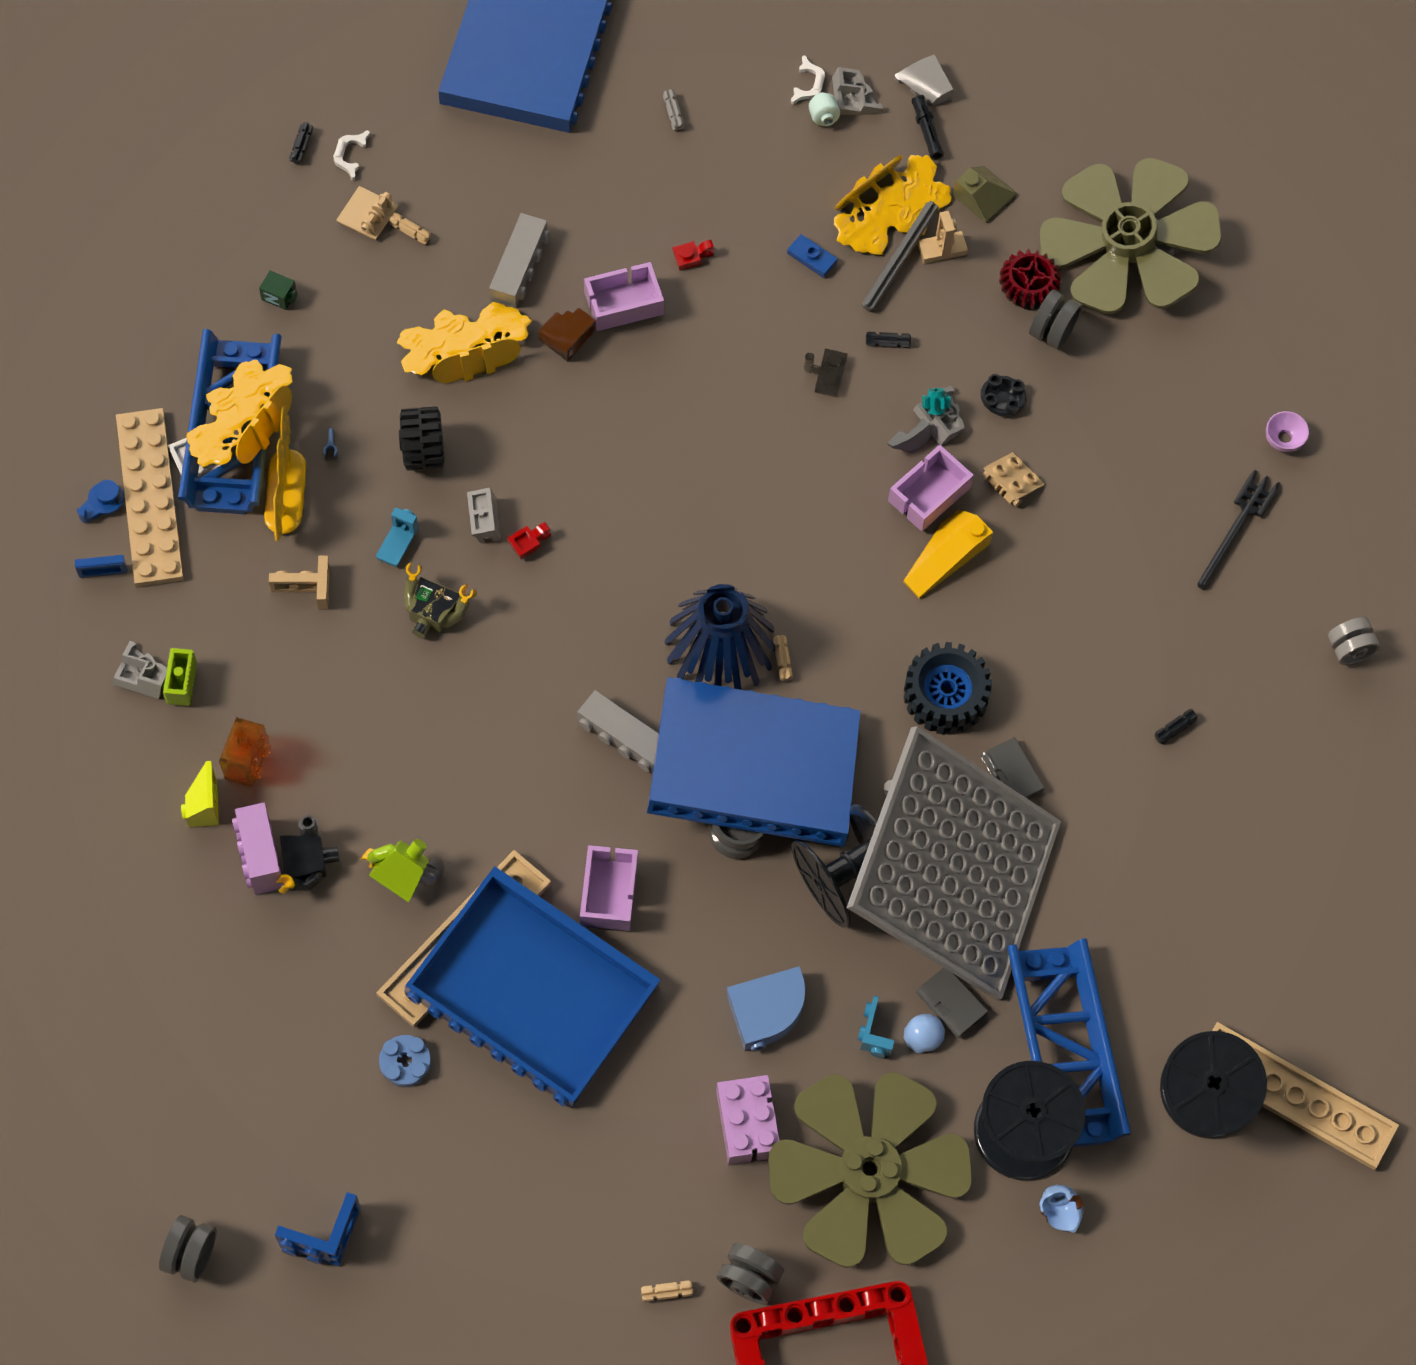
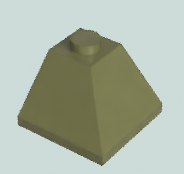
M984 166L970 167L955 181L953 196L985 223L1017 195L1015 191Z

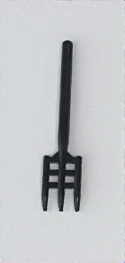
M1257 470L1250 474L1234 500V504L1240 505L1242 512L1236 518L1198 581V588L1205 589L1245 524L1248 515L1257 514L1258 517L1263 516L1275 496L1280 482H1277L1271 491L1267 492L1263 489L1269 477L1266 476L1256 486L1252 482L1257 474ZM1250 489L1254 491V494L1247 492V490ZM1259 495L1265 497V501L1258 498ZM1245 497L1249 499V502L1247 503L1246 501L1242 500V498ZM1256 503V504L1260 505L1261 507H1260V509H1259V508H1257V507H1255V506H1253V505Z

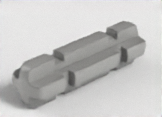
M673 89L663 92V98L666 103L669 119L672 122V129L674 131L684 129V121L681 117L682 114L676 99V93Z

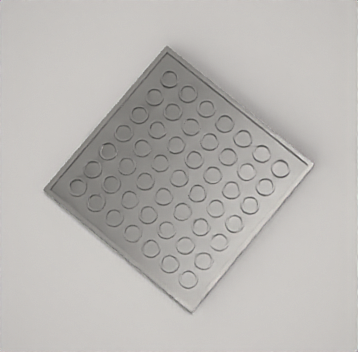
M918 726L911 727L846 908L995 1000L1002 999L1012 970L1007 946L1015 944L1019 949L1061 821Z

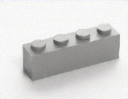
M523 213L520 214L489 287L490 300L516 308L519 300L524 299L526 294L525 285L527 281L530 282L534 274L533 266L535 262L538 263L542 255V244H546L549 239L550 231L547 230L546 220Z
M594 690L577 711L579 725L588 732L593 731L597 734L604 744H611L616 747L623 757L635 760L643 771L647 773L653 772L658 733Z

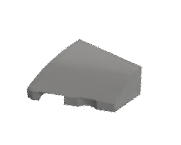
M935 54L906 67L894 77L896 82L899 83L901 81L910 87V92L913 94L924 95L926 103L931 107L952 99L953 88Z
M952 386L944 388L945 394L951 396V408H946L945 414H928V409H924L922 403L917 404L913 409L920 420L924 419L930 423L932 436L939 445L947 443L965 428L963 420L959 416V406L954 404L952 394L954 393V388Z
M129 641L122 655V662L113 677L112 685L159 699L164 689L167 668L157 663L150 654H142L136 649V643Z

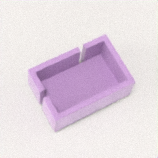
M651 262L631 267V283H628L627 268L584 278V293L592 318L596 320L597 331L664 315V299Z
M938 445L925 457L924 462L921 460L890 488L888 502L903 515L907 512V519L922 532L971 488L974 475L947 450Z
M265 802L235 809L237 818H233L232 822L238 840V850L242 859V869L248 888L253 887L255 895L279 890L284 884L276 883L282 874L280 866H278L279 860Z
M588 845L580 925L584 927L630 931L638 850L615 848V861H610L611 847Z
M768 1075L717 1082L716 1094L728 1165L751 1162L752 1150L756 1149V1161L768 1159L772 1146L779 1141Z

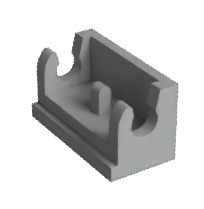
M491 488L467 492L472 536L476 537L480 543H485L484 538L491 537L494 542L501 541L497 498Z

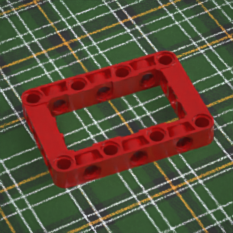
M893 1281L743 1311L735 1314L730 1322V1337L736 1365H765L760 1351L759 1340L887 1315L898 1365H928L911 1289L902 1281ZM894 1291L901 1292L904 1300L902 1302H895L891 1298V1293ZM847 1301L852 1304L853 1310L851 1312H843L839 1304ZM791 1312H797L801 1315L802 1320L798 1323H793L788 1319L787 1315ZM740 1322H745L750 1326V1330L747 1333H740L737 1331L736 1325Z

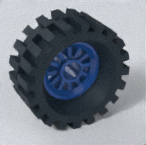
M945 642L944 648H940L939 643L933 644L931 652L926 647L921 650L920 657L916 655L912 660V665H909L904 686V703H908L907 711L910 715L915 712L914 721L919 724L923 720L925 722L924 729L928 731L933 726L937 728L936 733L942 735L944 729H949V735L956 734L958 727L964 732L969 729L970 723L973 726L976 725L980 716L983 717L992 687V679L989 680L991 673L989 667L984 669L985 661L982 657L978 660L975 659L976 651L973 649L969 653L964 651L965 645L959 644L958 649L952 648V642ZM949 688L952 690V693L946 694L941 689Z

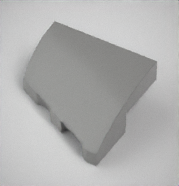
M837 68L832 77L834 97L837 100L841 115H866L882 111V104L875 102L871 96L873 91L865 83L864 77L859 70Z

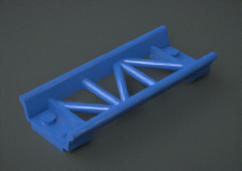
M203 329L188 432L206 423L207 409L209 410L211 406L206 394L220 387L225 388L234 382L232 376L235 371L211 385L213 368H237L242 362H250L252 360H258L263 370H268L278 365L282 340L280 334H273L270 343L218 340L211 330ZM265 392L264 395L269 397L270 393ZM245 424L241 428V433H243V431L247 427ZM229 437L224 439L223 443H233L232 440H237L238 438ZM186 440L178 499L185 501L189 508H196L202 512L230 514L253 512L254 506H258L260 501L267 448L265 450L261 449L254 457L251 480L219 478L242 464L237 459V456L203 477H198V458L191 455L189 450L190 444Z
M1080 939L1068 947L1018 951L1015 944L1007 946L1031 1061L1042 1062L1036 1035L1038 1034L1087 1059L1086 1061L1051 1064L1065 1073L1093 1070L1079 1087L1083 1099L1099 1081L1105 1108L1086 1109L1083 1131L1073 1147L1105 1144L1106 1142L1116 1141L1123 1136L1130 1135L1131 1130L1087 939ZM1068 978H1076L1083 1011L1037 1015ZM1054 979L1030 1007L1025 981ZM1072 1022L1086 1023L1092 1051L1043 1025Z

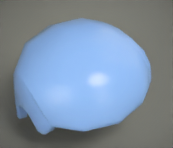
M932 1014L917 1015L904 1028V1040L907 1046L916 1053L934 1051L944 1041V1026L941 1020Z

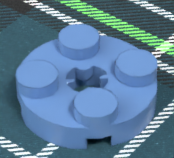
M400 1035L384 1043L379 1056V1065L383 1076L392 1084L398 1087H411L418 1084L425 1077L426 1073L429 1072L431 1058L429 1050L422 1039L411 1035ZM403 1055L412 1058V1063L408 1062L409 1066L403 1067L402 1063H398V1059L402 1058L401 1056Z

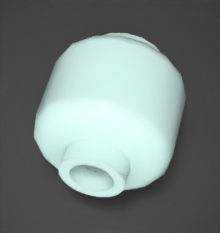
M822 92L816 94L811 99L809 112L816 125L831 126L839 119L840 108L832 94Z

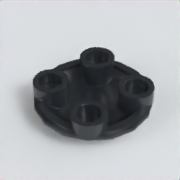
M992 374L981 388V400L984 406L992 413L1002 416L1016 414L1023 409L1026 403L1025 384L1019 379Z

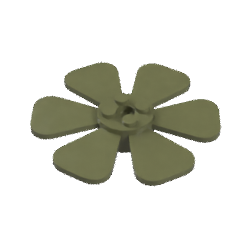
M1146 158L1139 161L1133 173L1132 201L1122 203L1112 169L1104 164H1094L1064 183L1062 197L1070 206L1101 221L1102 227L1064 218H1050L1043 222L1040 227L1041 256L1047 253V259L1054 258V265H1059V269H1062L1105 249L1107 253L1072 282L1070 288L1071 296L1075 301L1101 313H1117L1125 306L1129 263H1137L1148 303L1158 309L1168 308L1197 289L1199 274L1192 266L1156 248V245L1161 244L1204 254L1213 252L1221 242L1219 213L1213 204L1200 201L1156 221L1155 216L1187 189L1189 179L1185 170L1155 158Z
M895 1072L886 1073L881 1076L874 1090L871 1137H864L854 1089L846 1077L836 1074L829 1075L797 1096L794 1103L796 1117L807 1127L843 1151L842 1156L839 1157L788 1139L778 1141L769 1151L770 1190L778 1202L787 1205L795 1204L838 1184L843 1191L804 1227L802 1234L803 1242L810 1251L844 1268L859 1264L866 1250L869 1204L877 1203L886 1249L889 1257L894 1262L900 1265L913 1264L937 1249L945 1241L947 1227L944 1220L897 1187L898 1182L901 1181L935 1194L955 1199L965 1195L971 1186L972 1176L968 1144L957 1134L942 1135L902 1154H898L895 1149L935 1112L936 1099L928 1088ZM871 1166L875 1171V1175H866L863 1172V1167Z

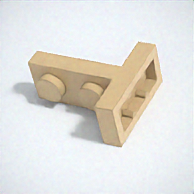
M949 211L940 212L936 237L918 240L917 244L923 264L968 254L962 231L957 232L956 221L951 219Z
M318 556V573L311 571H301L300 573L277 571L276 573H269L271 592H317L318 609H328L330 580L328 556Z

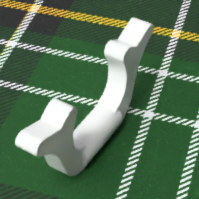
M802 56V65L799 67L800 73L810 72L815 74L814 86L810 91H803L795 87L794 96L791 98L792 105L801 100L812 99L816 94L821 93L825 73L822 68L811 64L806 56Z
M368 130L359 135L342 136L338 140L333 155L335 165L346 171L352 181L355 180V172L359 169V164L347 163L342 158L346 146L351 143L358 144L362 148L366 147V140L370 137Z

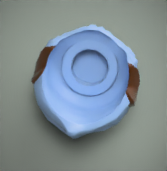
M1056 1184L1045 1189L1039 1206L1042 1211L1041 1214L1046 1217L1047 1223L1057 1230L1075 1233L1080 1226L1084 1213L1081 1196L1065 1185Z

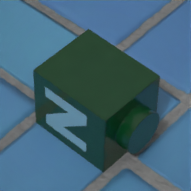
M271 270L259 287L261 300L284 310H287L290 303L293 304L298 294L295 280Z

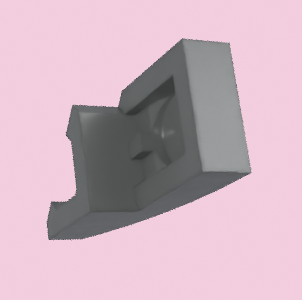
M922 419L908 434L900 430L887 443L888 446L893 449L906 451L918 450L932 438L930 423Z

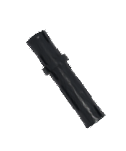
M918 95L912 98L911 101L917 115L915 120L921 127L930 158L937 160L944 156V151L933 123L934 116L928 109L925 96Z

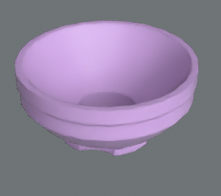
M1290 411L1278 412L1267 423V441L1279 451H1297L1308 439V425L1296 413ZM1280 433H1287L1291 436V441L1284 443L1279 440L1278 435Z

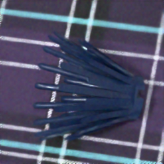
M718 584L711 586L707 590L694 592L693 595L701 596L681 602L678 607L685 606L683 608L684 611L675 615L670 620V625L672 626L693 613L665 639V645L669 644L693 623L668 656V664L672 663L674 659L678 660L695 638L677 674V678L683 679L686 672L689 674L693 673L704 648L695 682H702L704 674L705 681L710 682L712 680L716 659L714 685L722 686L724 657L725 682L731 683L733 675L734 689L742 690L737 658L738 651L744 676L748 678L751 675L754 686H758L760 680L746 639L761 666L765 665L766 669L770 671L772 664L751 629L752 627L769 649L774 652L776 651L775 644L753 619L754 617L767 630L774 633L773 624L763 617L764 614L762 612L769 613L768 610L749 600L755 599L753 595L737 591L738 588L728 584Z

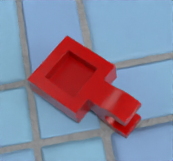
M706 240L697 247L694 241L672 247L679 271L701 265V258L715 255L712 240Z
M546 522L541 523L533 530L525 526L509 536L507 540L519 558L523 559L541 547L539 541L551 536L550 528Z

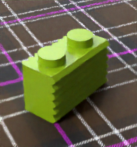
M170 649L163 690L167 704L191 705L195 669H197L196 665L198 664L193 650Z

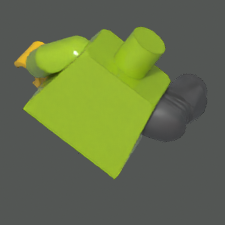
M414 839L410 846L403 841H399L396 845L388 844L376 849L369 848L360 858L361 860L369 861V867H373L369 874L370 877L407 902L413 896L418 883L432 885L444 872V864L440 859L433 858L429 862V859L422 855L427 845L420 839Z

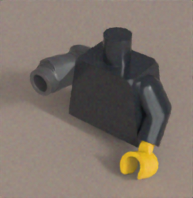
M305 815L299 821L301 836H280L284 875L276 883L284 884L279 889L281 894H285L289 889L291 891L311 890L321 882L322 878L327 876L326 863L340 862L338 847L323 849L322 840L318 832V820L311 815Z

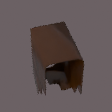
M577 308L573 313L566 311L563 315L555 312L539 330V340L568 362L595 332L596 320L580 308Z

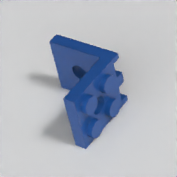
M346 1193L329 1241L278 1225L275 1237L280 1248H282V1252L291 1256H297V1253L305 1255L308 1261L321 1265L323 1261L339 1267L361 1209L357 1195Z

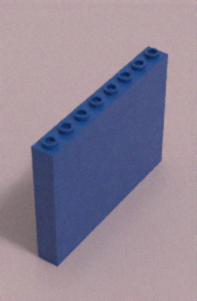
M469 0L438 91L439 103L570 133L572 125H576L578 120L577 108L583 104V89L588 88L589 69L593 70L596 59L594 53L595 51L599 52L600 34H604L606 30V15L610 16L611 0Z
M667 677L647 813L844 847L849 830L860 710L850 707L832 706L826 703L809 702L802 699L780 697L775 694H762L752 690L733 689L729 686L722 687L705 682H693L681 678Z
M494 866L407 982L405 992L407 993L406 997L417 1005L421 1003L426 1006L428 1013L437 1019L442 1017L449 1022L448 1026L453 1031L459 1034L461 1032L465 1033L470 1037L469 1041L478 1048L485 1047L491 1051L490 1055L500 1063L505 1061L512 1066L511 1070L520 1077L527 1076L533 1081V1086L542 1092L547 1090L554 1095L553 1099L564 1107L568 1105L572 1108L658 988L660 979Z

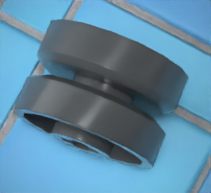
M1053 289L1040 306L1030 327L1029 334L1038 340L1045 338L1048 334V345L1059 350L1071 334L1083 305L1073 299L1064 304V295Z
M710 824L709 837L712 845L719 853L728 858L741 859L749 857L758 850L764 833L713 824Z
M183 1215L178 1216L169 1230L159 1261L160 1271L174 1275L180 1270L183 1279L196 1283L202 1276L211 1257L216 1240V1227L206 1223L196 1227L194 1219Z
M734 1243L727 1256L731 1264L722 1265L717 1274V1280L737 1295L752 1302L767 1305L774 1291L770 1284L779 1283L784 1273V1268L768 1255L747 1245Z

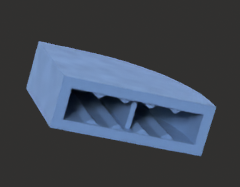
M800 966L727 987L726 996L744 1051L751 1049L752 1052L764 1049L767 1044L773 1043L787 1035L798 1022L805 998V983Z

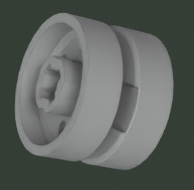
M1367 617L1348 620L1336 626L1328 633V639L1335 649L1336 657L1341 665H1349L1365 660L1380 649L1381 645L1376 634L1373 633L1374 630Z

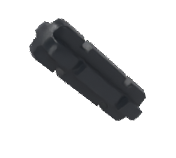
M307 122L300 125L298 131L300 134H297L292 148L293 152H291L289 160L295 164H300L303 161V153L306 152L310 140L309 135H312L313 126Z
M867 332L866 345L875 346V343H877L879 346L897 347L898 344L901 347H910L911 334L901 333V335H898V333L879 332V334Z
M1188 709L1182 716H1178L1165 725V728L1156 731L1155 739L1160 744L1166 743L1170 737L1173 738L1186 729L1188 725L1195 723L1198 719L1197 714L1194 710Z

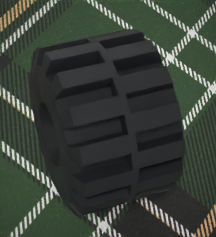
M437 406L401 409L399 444L403 455V463L407 471L443 468L441 414Z

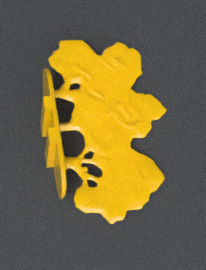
M899 155L885 166L881 163L877 165L868 179L865 176L860 178L852 191L834 208V210L839 211L851 202L854 203L851 214L842 213L834 217V225L839 231L837 242H840L842 245H850L855 251L882 255L888 244V227L895 226L898 232L907 233L927 202H934L938 205V210L950 204L952 199L950 186L942 182L933 181L937 169L933 160L928 155L923 157L911 155L908 158L907 168L904 172L895 171V168L903 158L902 155ZM892 174L894 182L892 186L880 188L877 185V182L886 175ZM905 176L907 181L904 182L900 177ZM872 187L878 193L877 201L872 204L862 203L859 196ZM865 206L870 207L871 210L866 211ZM859 208H862L864 212L863 221L858 220L857 213L860 212ZM852 216L855 217V222L850 220Z
M492 302L484 308L477 322H469L467 316L453 315L452 312L443 309L434 318L435 327L433 330L418 326L405 329L400 333L397 344L411 350L401 360L402 367L407 373L413 372L414 374L423 375L430 370L432 365L436 364L432 375L440 383H450L463 378L466 382L474 379L473 375L485 371L487 374L496 372L495 368L506 365L518 357L521 351L518 341L527 338V326L532 320L526 315H521L518 309L506 307L504 304ZM502 332L501 339L499 338L496 339L497 341H494L495 334ZM507 332L510 333L509 337H505ZM489 338L491 339V342L485 341V339ZM484 343V345H481V346H478V347L473 348L474 346H476V345H478V344ZM441 355L442 359L438 360L436 356Z
M258 360L242 362L232 376L234 387L230 389L220 387L206 394L208 402L211 403L209 407L210 414L217 416V419L213 423L196 427L186 435L187 443L190 444L189 450L191 455L198 458L197 463L204 468L211 463L218 465L228 463L232 457L231 448L235 445L237 459L240 463L246 464L261 449L265 450L268 447L270 436L273 432L278 433L281 429L282 407L286 406L287 415L292 403V393L288 387L293 382L292 375L290 374L292 368L278 364L266 371H262L263 367ZM269 392L270 396L267 397L264 395V393ZM252 420L246 427V429L243 431V433H241V428L244 425V423ZM235 430H237V431L239 432L238 435H235V434H234V431H235ZM226 438H238L237 440L233 439V443H223V440ZM225 446H229L227 450L222 449Z
M285 405L281 411V439L279 438L277 452L271 457L268 466L264 511L265 524L268 529L274 532L277 542L281 539L282 534L290 533L300 525L304 509V490L306 486V460L298 451L289 449L291 429L290 418L288 414L286 415Z

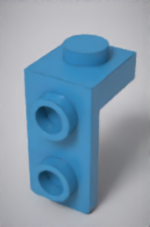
M395 507L391 514L393 526L376 554V558L391 566L398 567L419 528L417 516L408 509L401 510Z
M874 996L872 1003L867 1002L863 1017H867L868 1021L866 1026L861 1025L858 1036V1040L862 1041L860 1050L868 1051L872 1056L878 1058L890 1057L894 1040L870 1034L879 998Z

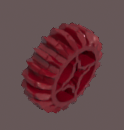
M1029 249L1026 251V254L1020 250L1017 252V256L1011 254L1009 260H1005L999 278V283L1002 285L1001 290L1003 293H1006V298H1013L1014 305L1020 302L1022 309L1026 304L1030 305L1031 309L1035 307V304L1040 307L1047 295L1053 289L1058 291L1061 286L1062 276L1059 273V265H1054V258L1048 260L1047 253L1041 256L1038 250L1034 254ZM1032 274V279H1031V282H1030V284H1029L1028 281H1029L1030 275Z

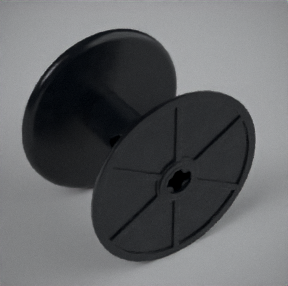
M854 804L850 808V822L860 845L847 853L841 852L839 854L840 857L825 866L817 854L805 843L794 841L791 844L795 864L812 896L828 917L842 928L849 925L850 914L839 887L854 878L857 879L877 824L876 819L858 804Z
M1221 1031L1197 1033L1182 1041L1167 1059L1160 1079L1162 1103L1170 1118L1184 1131L1194 1136L1208 1139L1227 1137L1243 1129L1259 1113L1267 1092L1266 1071L1256 1051L1243 1039ZM1216 1082L1218 1086L1216 1089L1214 1087L1210 1089L1208 1084Z
M1022 1061L1001 1070L989 1083L974 1120V1138L983 1159L998 1173L1015 1180H1038L1056 1172L1070 1156L1073 1145L1079 1139L1084 1128L1086 1110L1081 1091L1068 1074L1058 1067L1045 1062Z

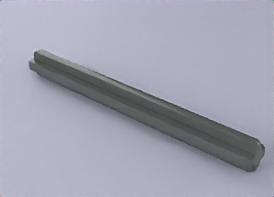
M929 201L925 204L864 299L862 307L870 312L875 309L938 210V205L934 202Z

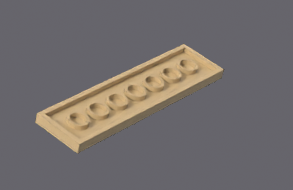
M159 408L116 414L135 586L143 587L184 581L164 410Z
M515 850L497 867L538 896L551 885V881ZM475 891L376 992L382 1001L413 1028L428 1014V1008L421 1003L417 1005L406 997L405 985Z
M1219 1022L1216 1023L1212 1031L1230 1033L1243 1039L1256 1051L1262 1060L1267 1076V1092L1262 1107L1372 1170L1377 1168L1399 1126L1397 1123Z

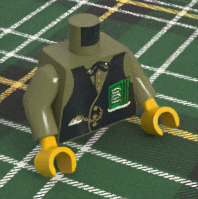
M412 562L406 566V572L409 577L406 579L404 601L410 620L416 623L412 633L419 638H425L429 629L441 633L445 628H449L462 621L470 604L469 599H473L477 595L476 589H472L468 596L466 594L468 585L461 586L458 593L421 576L418 580L416 578L422 572V566L419 564L417 573H413L411 571Z

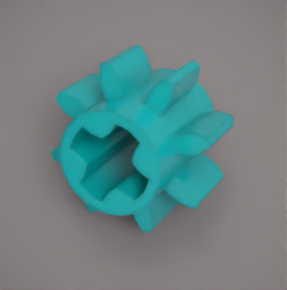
M943 388L928 389V395H922V407L928 409V414L931 415L945 414V409L951 408V396L945 394V389Z

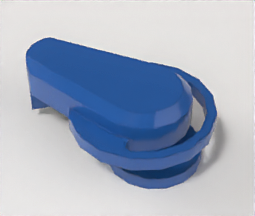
M103 480L94 485L89 491L88 500L80 508H77L80 520L83 523H88L101 515L116 512L123 504V491L112 480ZM119 492H120V493H121V499H120V502H119V504H118V495H119Z

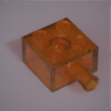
M238 717L235 718L219 760L225 780L253 787L255 780L260 779L263 771V766H261L263 759L268 758L271 751V744H269L268 740L269 735H267L264 725Z

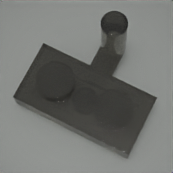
M825 348L821 366L814 364L813 353L805 355L804 370L818 375L815 393L838 397L848 353Z

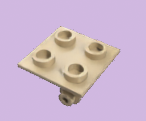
M359 186L336 222L376 240L399 205L391 201L392 196L387 192L377 195Z
M1013 452L983 468L985 470L983 473L984 479L996 491L1002 488L999 494L1001 496L1004 495L1009 504L1015 507L1022 502V497L1045 485Z

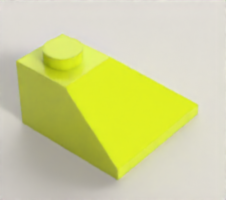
M212 761L205 762L185 795V804H181L182 819L187 820L189 827L219 825L218 785Z

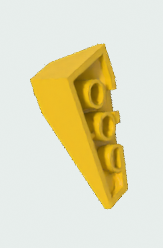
M959 509L940 524L904 579V584L920 599L988 547L991 543L993 531L978 515Z

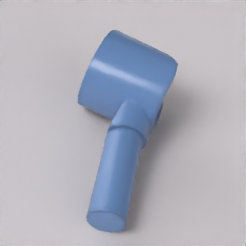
M333 428L328 429V442L323 447L325 458H327L328 450H334L335 458L338 456L337 447L334 445Z

